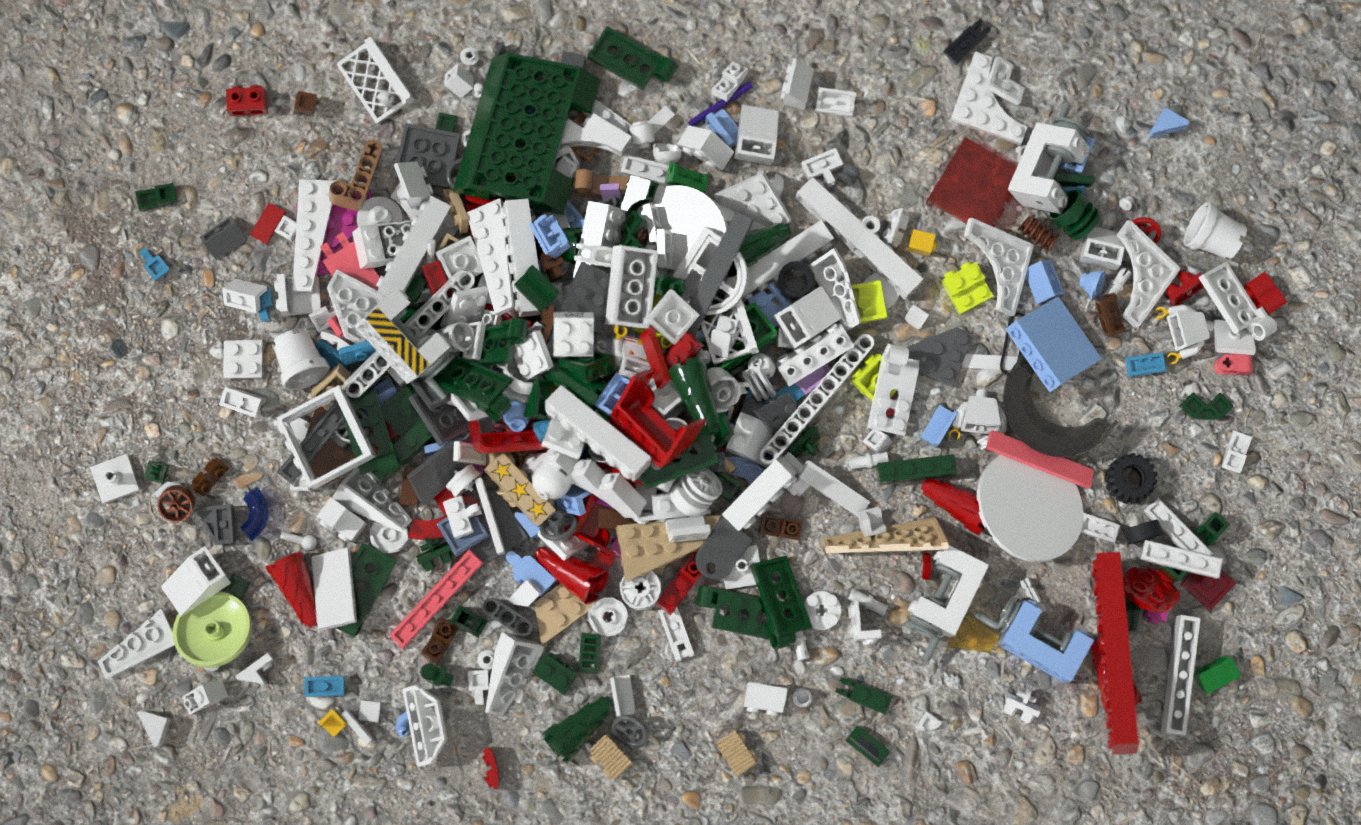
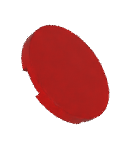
M1132 567L1126 571L1123 577L1125 595L1134 604L1145 610L1156 613L1169 612L1176 607L1180 599V592L1174 586V581L1155 568Z

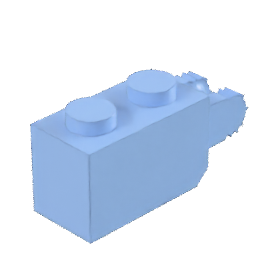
M514 551L506 554L507 561L514 567L512 572L515 574L512 577L520 584L530 579L542 591L539 595L540 598L556 583V579L531 556L521 558Z

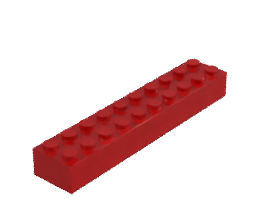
M1120 552L1096 553V560H1092V578H1094V597L1098 596L1096 597L1095 613L1099 615L1097 616V633L1101 634L1098 641L1099 653L1103 652L1101 654L1100 667L1101 672L1105 671L1103 673L1102 689L1106 691L1104 709L1108 710L1105 718L1106 729H1110L1107 737L1108 749H1112V755L1137 754L1139 736Z

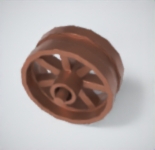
M181 485L167 487L157 502L160 515L170 522L186 520L195 506V498L192 492ZM172 492H178L179 494L174 497ZM168 494L171 500L163 499L164 495ZM183 494L187 499L183 500L181 495ZM190 503V510L182 504ZM163 504H168L169 508L166 510ZM179 509L184 511L186 514L179 515Z

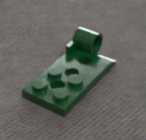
M456 354L433 377L443 390L475 403L477 409L485 412L494 421H499L512 407L509 399L502 395V393L513 382V378Z
M376 390L365 392L356 398L349 397L356 415L361 409L367 410V417L358 419L363 429L367 427L373 429L372 436L367 438L371 446L375 445L379 448V452L376 454L377 457L358 466L360 475L376 470L380 471L381 476L399 471L400 468ZM341 410L355 458L363 455Z
M700 430L694 442L681 453V460L678 463L670 462L662 466L661 469L654 470L652 468V461H650V466L640 475L645 490L719 463L711 437L703 434L702 430ZM697 445L700 448L697 456L689 454L690 446Z
M787 556L751 564L750 569L769 618L767 626L770 631L769 641L772 648L778 650L795 645V633L811 629L813 626ZM771 575H776L778 577L779 582H773L771 580ZM778 592L785 596V601H781L777 597ZM785 610L791 613V619L784 616Z

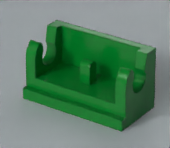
M669 163L665 184L687 186L704 193L707 189L708 175L680 167L678 164Z
M1224 655L1194 671L1193 676L1200 689L1204 690L1206 694H1210L1241 677V674L1233 657Z

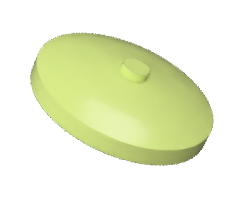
M217 592L184 616L177 615L173 626L175 647L186 661L195 666L214 668L225 665L234 660L248 644L252 631L251 617L247 608L238 598L225 592Z

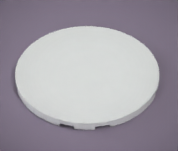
M668 186L660 188L656 191L654 201L646 203L658 207L662 229L675 232L676 269L704 226L712 228L721 237H723L728 227L723 212L714 200L705 193L691 187ZM643 205L637 211L643 210ZM710 242L697 263L707 269L717 246ZM693 269L685 280L686 290L684 294L690 298L692 297L691 293L695 292L703 277ZM668 271L669 276L672 277L675 271Z
M1002 455L992 460L984 469L977 488V501L980 508L979 515L984 527H987L993 536L992 539L1004 551L1025 561L1045 562L1063 555L1075 544L1083 525V504L1076 484Z

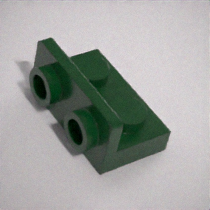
M545 653L532 673L565 695L577 678V675L574 674L576 670L568 664L564 667L559 663L560 658L553 653L549 655Z

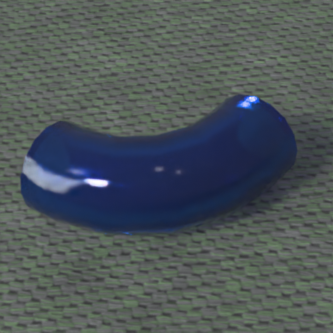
M258 487L252 489L243 498L249 508V517L240 528L251 541L255 540L264 530L269 517L268 502Z

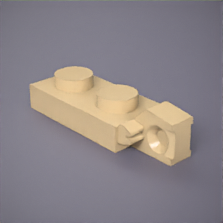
M452 188L443 189V199L451 206L449 213L453 214L454 225L458 226L460 233H467L469 218L459 194L454 193Z

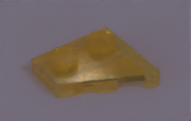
M967 615L947 646L990 653L1000 639V636L970 615Z

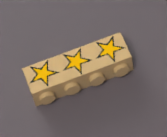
M501 453L484 471L528 519L538 527L550 514L556 511L553 508L555 504L551 499L544 500L540 498L533 485L527 479L528 474L522 468L518 469L514 465L515 460L508 453L506 455Z

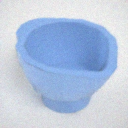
M1106 270L1092 271L1089 274L1084 272L1082 274L1079 287L1085 289L1086 293L1089 294L1090 300L1100 296L1105 284Z
M509 400L512 407L503 416L504 422L512 431L520 432L530 421V418L524 417L526 405L518 400Z

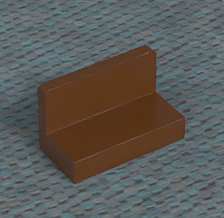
M405 466L399 501L400 505L419 507L420 501L407 478V475L415 470L416 467Z

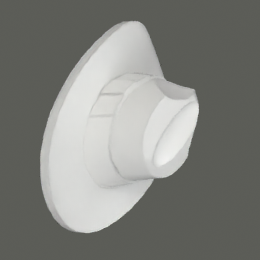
M373 197L366 200L363 208L358 210L357 213L358 227L401 222L403 220L399 206L393 200L386 197Z

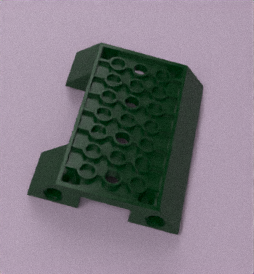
M509 52L492 57L453 192L490 200L491 194L516 200L528 199L531 209L564 215L573 180L555 170L554 166L571 106H573L574 111L592 114L601 80L579 66ZM537 75H544L545 79L537 81L535 77ZM528 108L536 110L531 115L525 113ZM520 141L526 143L523 148H517L516 144ZM514 175L516 180L514 182H507L506 178Z

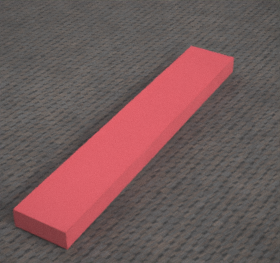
M991 430L989 432L987 450L1089 489L1092 486L1093 469L1063 457L1044 455L1031 449L1022 441L997 431ZM1043 450L1044 453L1053 454V453H1050V452H1048V451Z
M469 549L389 636L404 649L484 562Z

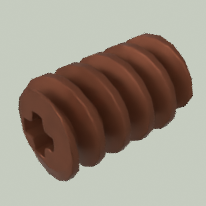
M1036 214L1028 216L1017 231L1024 229L1023 236L1029 233L1028 240L1036 238L1034 245L1041 243V250L1047 247V254L1058 241L1060 234L1052 235L1053 228L1047 231L1048 224L1046 223L1041 226L1042 219L1040 218L1035 221Z

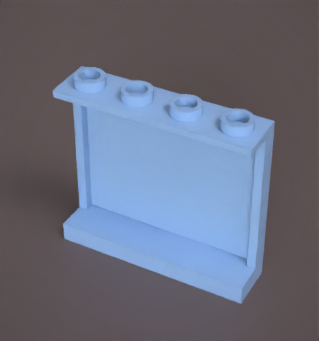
M1059 297L1021 317L1005 329L1049 392L1082 371L1089 369L1102 359Z

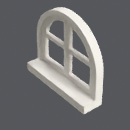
M704 226L672 277L686 280L692 269L703 276L706 269L697 262L709 243L712 242L718 247L722 237L715 233V230ZM738 251L734 259L737 269L735 289L723 281L720 288L730 294V296L719 304L711 305L706 315H716L728 311L744 295L748 283V269L740 251ZM683 293L682 299L689 304L691 298Z

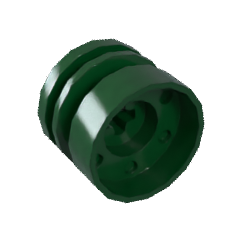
M1074 189L1066 193L1068 202L1062 214L1050 212L1049 217L1058 227L1062 228L1065 234H1068L1071 240H1079L1097 225L1101 212L1092 203L1088 202L1087 198L1079 190Z

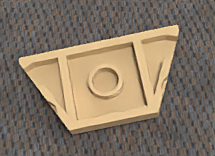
M562 584L557 585L534 602L542 645L585 615L592 604H584Z

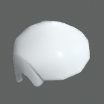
M661 143L653 145V156L661 164H675L681 158L682 149L679 150L677 145Z

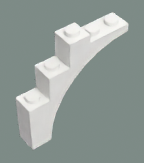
M593 113L591 117H587L584 121V128L569 119L567 120L559 149L568 144L570 147H596L623 157L632 143V136Z
M549 449L544 453H530L525 458L524 464L521 467L527 474H533L537 465L541 466L543 462L559 466L560 472L565 476L567 474L571 476L572 484L601 498L625 518H638L647 502L620 473L605 474L593 460H577L571 456Z

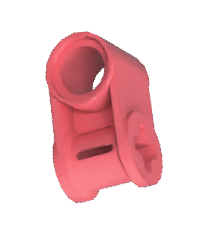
M1225 354L1215 361L1214 369L1220 375L1254 373L1252 355Z

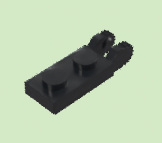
M981 18L972 26H969L944 49L943 53L955 65L967 56L992 30L988 26L980 34L975 31L983 23Z

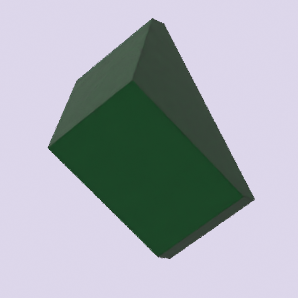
M461 605L458 606L450 620V623L479 638L488 622Z

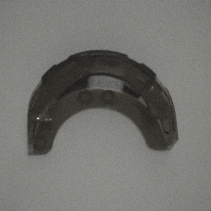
M1024 355L1020 357L1008 374L1003 391V406L1007 421L1017 437L1028 447L1039 453L1053 457L1081 455L1098 446L1119 423L1115 420L1109 424L1102 418H1095L1078 427L1055 425L1046 420L1034 406L1030 390L1034 370Z

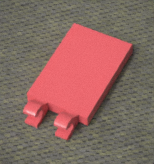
M343 232L336 236L343 248L335 254L327 242L320 246L327 257L323 263L332 276L336 270H339L378 291L379 287L376 285L380 277L374 268L360 269L354 241L349 243Z

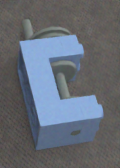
M1014 595L1010 597L997 621L978 610L974 615L976 619L996 630L999 627L1001 628L1000 632L1002 634L996 643L997 645L1063 683L1073 680L1094 641L1089 638V633L1081 629L1079 631L1066 632L1061 640L1040 629L1038 625L1042 618L1040 615L1042 610L1038 608L1039 605L1031 600L1022 601L1018 599L1015 601L1016 596ZM1033 634L1056 646V649L1033 637Z

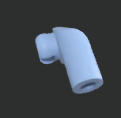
M407 711L396 720V732L401 737H406L409 733Z

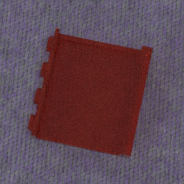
M965 137L925 204L931 208L934 205L967 224L969 218H974L995 227L996 225L993 224L995 218L1000 219L1005 211L1002 208L1004 203L1007 202L1009 204L1013 197L1008 187L1017 167Z

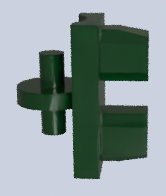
M662 274L659 275V278H655L654 290H656V294L665 295L669 289H672L682 298L686 290L685 280Z
M807 426L801 432L802 437L799 440L795 439L788 448L795 458L801 454L803 457L808 454L814 457L817 454L814 449L819 446L817 441L821 437L815 427Z
M426 537V544L420 546L422 553L416 555L418 564H422L426 572L436 567L433 558L437 556L440 557L443 564L452 560L451 547L448 542L440 544L438 538L430 541L429 537Z
M426 663L420 670L422 678L438 687L440 683L450 687L454 678L453 675L446 673L447 668L437 664Z

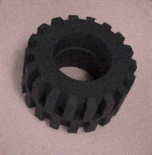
M1135 453L1125 454L1117 458L1109 465V469L1106 470L1105 482L1108 484L1106 489H1110L1111 492L1109 494L1115 496V500H1122L1125 504H1134L1142 501L1151 495L1150 493L1155 490L1154 485L1158 481L1155 479L1158 476L1157 471H1153V468H1155L1154 464L1150 465L1148 458L1143 459V455L1139 454L1136 456ZM1131 468L1139 474L1140 486L1137 489H1130L1122 482L1121 475L1124 469Z

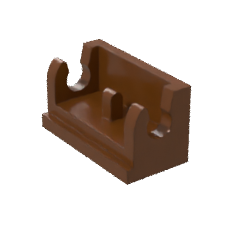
M1115 292L1094 299L1103 334L1108 337H1113L1126 331Z

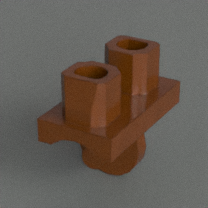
M542 252L540 262L543 267L540 272L543 275L547 274L551 283L560 280L564 275L561 267L564 263L563 258L560 257L557 260V258L550 257Z

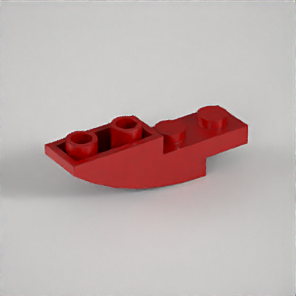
M698 550L693 552L655 603L670 616L702 575L696 566Z

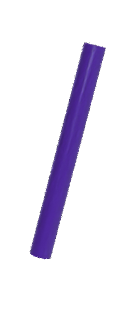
M747 82L738 88L728 101L721 99L687 122L688 125L696 126L705 120L706 116L711 112L714 114L752 89V84Z

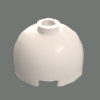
M543 462L541 466L537 465L533 473L532 485L540 498L544 500L560 499L568 492L572 485L571 476L569 474L565 476L560 472L559 466Z

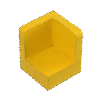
M331 709L318 722L333 737H336L348 725L336 709Z

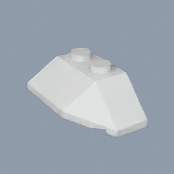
M418 685L403 688L417 766L432 764L447 741L440 700Z

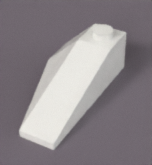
M833 248L808 266L813 271L819 287H823L842 317L839 321L847 332L860 324L861 320L846 265L837 249Z
M356 467L340 484L332 498L352 512L403 532L412 521L410 516L399 503L393 502L388 496L390 494L388 490L382 489L377 483L378 478L373 473L369 472L360 475L359 469Z
M501 633L494 654L485 710L487 714L503 716L516 697L515 692L519 686L525 684L527 681L525 678L530 670H534L538 665L545 646L515 634Z

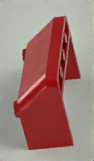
M652 368L632 376L614 407L611 416L615 425L636 446L648 454L656 466L662 467L669 464L694 442L706 420L703 418L680 427L676 432L651 407L655 401V394L648 386V383L656 371Z
M478 419L469 421L468 427L473 449L479 454L550 449L542 446L543 441H539L534 430L481 433Z
M596 463L605 474H621L619 470L605 463ZM625 478L635 490L637 485L644 487L643 482L639 480L634 482L630 478ZM590 494L582 498L586 513L581 516L574 515L578 521V526L572 535L606 553L616 556V552L606 548L610 542V532L606 529H598L599 509L612 508L596 502L597 496ZM572 524L565 526L564 530H569Z

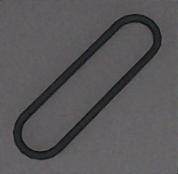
M1016 312V313H1015V316H1016V315H1020V316H1022V317L1025 316L1023 313H1020V312ZM1010 316L1007 328L1011 325L1014 316ZM1006 331L1000 361V370L1004 375L1008 376L1009 373L1003 370V361L1009 336L1008 332ZM1020 350L1017 359L1018 363L1016 364V369L1013 372V375L1016 374L1019 369L1021 359L1020 357L1022 353Z

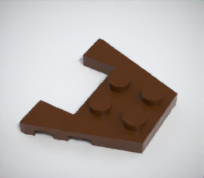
M322 406L315 409L306 436L327 412ZM330 439L311 462L310 467L314 475L319 478L355 459L354 453L351 455ZM372 446L374 452L376 453L378 449ZM335 478V479H333V480L327 482L326 484H327V485L330 484L331 482H333V481L336 480L337 478Z

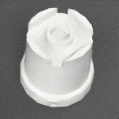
M1205 202L1195 212L1186 229L1184 245L1191 249H1201L1229 260L1228 258L1232 259L1241 248L1243 242L1240 241V236H1246L1247 228L1219 211L1213 203Z
M299 328V333L293 334L292 330L281 334L275 338V344H272L281 370L280 379L282 386L286 390H299L318 383L330 372L328 362L321 357L309 332L303 328Z

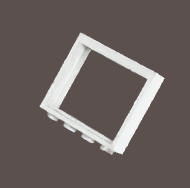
M339 385L276 418L279 423L277 424L279 432L286 437V447L290 452H293L295 456L293 461L296 467L301 469L303 476H301L302 480L310 488L316 489L377 457L344 388ZM337 399L363 455L316 479L290 423Z

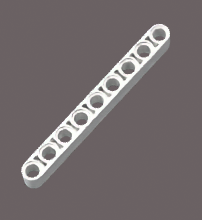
M466 270L456 272L404 325L408 329H413V335L419 339L450 308L452 297H447V290L454 288L455 292L470 289L475 282L473 274ZM467 274L469 277L468 282L461 284V276ZM440 301L441 308L438 311H434L432 308L433 304ZM426 315L427 322L422 325L419 324V317ZM377 351L344 382V390L350 397L356 398L362 395L390 367L387 361L383 365L377 364V359L381 356ZM368 369L371 370V377L364 379L363 372ZM352 383L358 384V389L355 392H349V386Z
M869 334L859 336L853 343L854 347L846 351L765 445L758 459L761 466L768 468L775 459L783 455L850 377L853 371L868 356L874 346L872 336ZM860 342H866L869 348H863ZM848 356H855L857 358V361H850ZM836 370H843L845 372V375H838ZM830 383L833 386V389H826L824 384ZM813 397H818V398H820L821 403H820V404L814 403V402L812 401V398H813ZM806 411L809 414V417L803 418L800 415V412ZM794 425L797 428V431H789L788 426ZM781 439L785 442V445L782 447L778 446L775 441ZM769 453L772 455L773 460L767 461L763 455Z

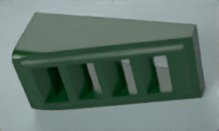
M535 378L524 417L534 420H547L545 401L550 396L551 381Z
M581 633L579 673H598L601 634ZM585 639L596 640V644L585 643ZM584 647L596 648L595 652L584 651ZM584 655L595 656V660L583 659ZM583 663L594 664V668L583 667Z

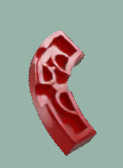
M465 494L462 495L465 505L468 503L480 505V499ZM446 516L434 520L413 519L408 538L415 540H425L426 537H429L430 540L443 538L444 536L437 523L446 518Z

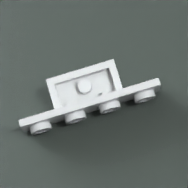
M670 493L652 495L653 511L641 512L638 518L632 519L639 524L649 523V520L664 522L668 518H686L688 515L681 512L675 506ZM708 508L701 516L705 517V514H711V510Z

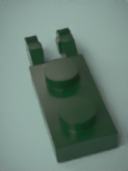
M843 677L840 678V682L852 686L853 689L850 694L843 689L836 688L835 693L849 698L848 700L884 715L886 714L893 696L857 681L853 682Z

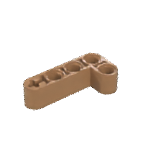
M369 140L365 144L351 184L341 181L331 183L329 200L332 204L354 211L363 208L381 159L382 145L379 141Z
M579 169L576 170L575 195L579 197L602 198L600 184L618 183L624 198L626 184L630 177L593 175L591 170Z

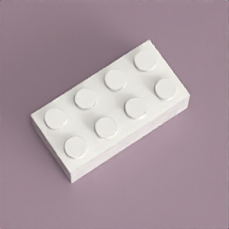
M588 201L580 244L611 248L619 246L622 239L621 226L626 219L625 210L609 204ZM579 249L578 255L589 258L590 250ZM576 260V265H575V270H574V275H573V277H575V274H576L577 269H578V267H579V265H580V262H582V261H577V260ZM589 264L609 274L611 272L610 267Z
M622 245L613 246L605 324L640 329L650 327V323L646 318L652 311L658 257L657 250Z
M783 456L775 459L722 515L738 531L743 528L745 530L750 528L757 521L755 517L768 510L770 507L768 503L770 501L773 503L784 493L782 489L790 487L797 480L795 476L799 472Z

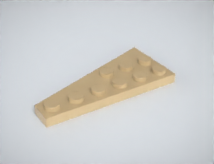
M721 514L705 516L703 518L705 525H710V530H712L719 518L724 516ZM666 521L618 525L616 532L626 583L656 568L678 560L688 553L699 550L705 539L669 543L665 525Z
M936 517L886 526L887 532L867 537L863 535L862 531L822 538L826 553L949 549L948 541Z

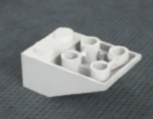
M742 105L734 159L765 165L772 164L777 144L779 111Z
M413 220L359 226L352 232L360 269L381 267L389 263L390 260L394 261L396 257L394 253L398 245H403L404 241L402 239L407 230L411 231Z
M822 286L773 316L792 348L798 347L842 318Z
M204 546L189 556L161 588L182 617L228 586L231 582L212 554Z

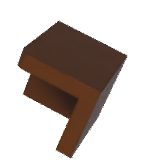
M298 91L294 109L297 115L300 116L302 112L314 114L316 104L319 105L320 100L317 94Z

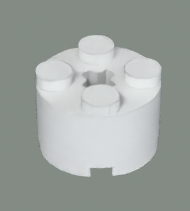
M720 367L708 369L707 375L713 390L711 392L717 406L716 411H728L733 403L736 404L741 395V386L725 369Z

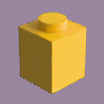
M913 229L907 251L929 257L931 252L936 250L937 241H934L935 234Z

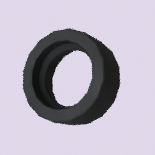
M793 261L782 267L777 282L778 288L784 296L796 300L810 293L815 279L813 271L807 264ZM791 270H800L807 277V285L800 291L790 290L785 284V276Z
M1158 519L1123 530L1128 545L1163 534Z

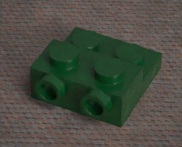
M594 350L593 356H567L559 359L560 367L573 371V378L580 379L582 382H591L593 379L606 377L608 374L616 371L614 355Z

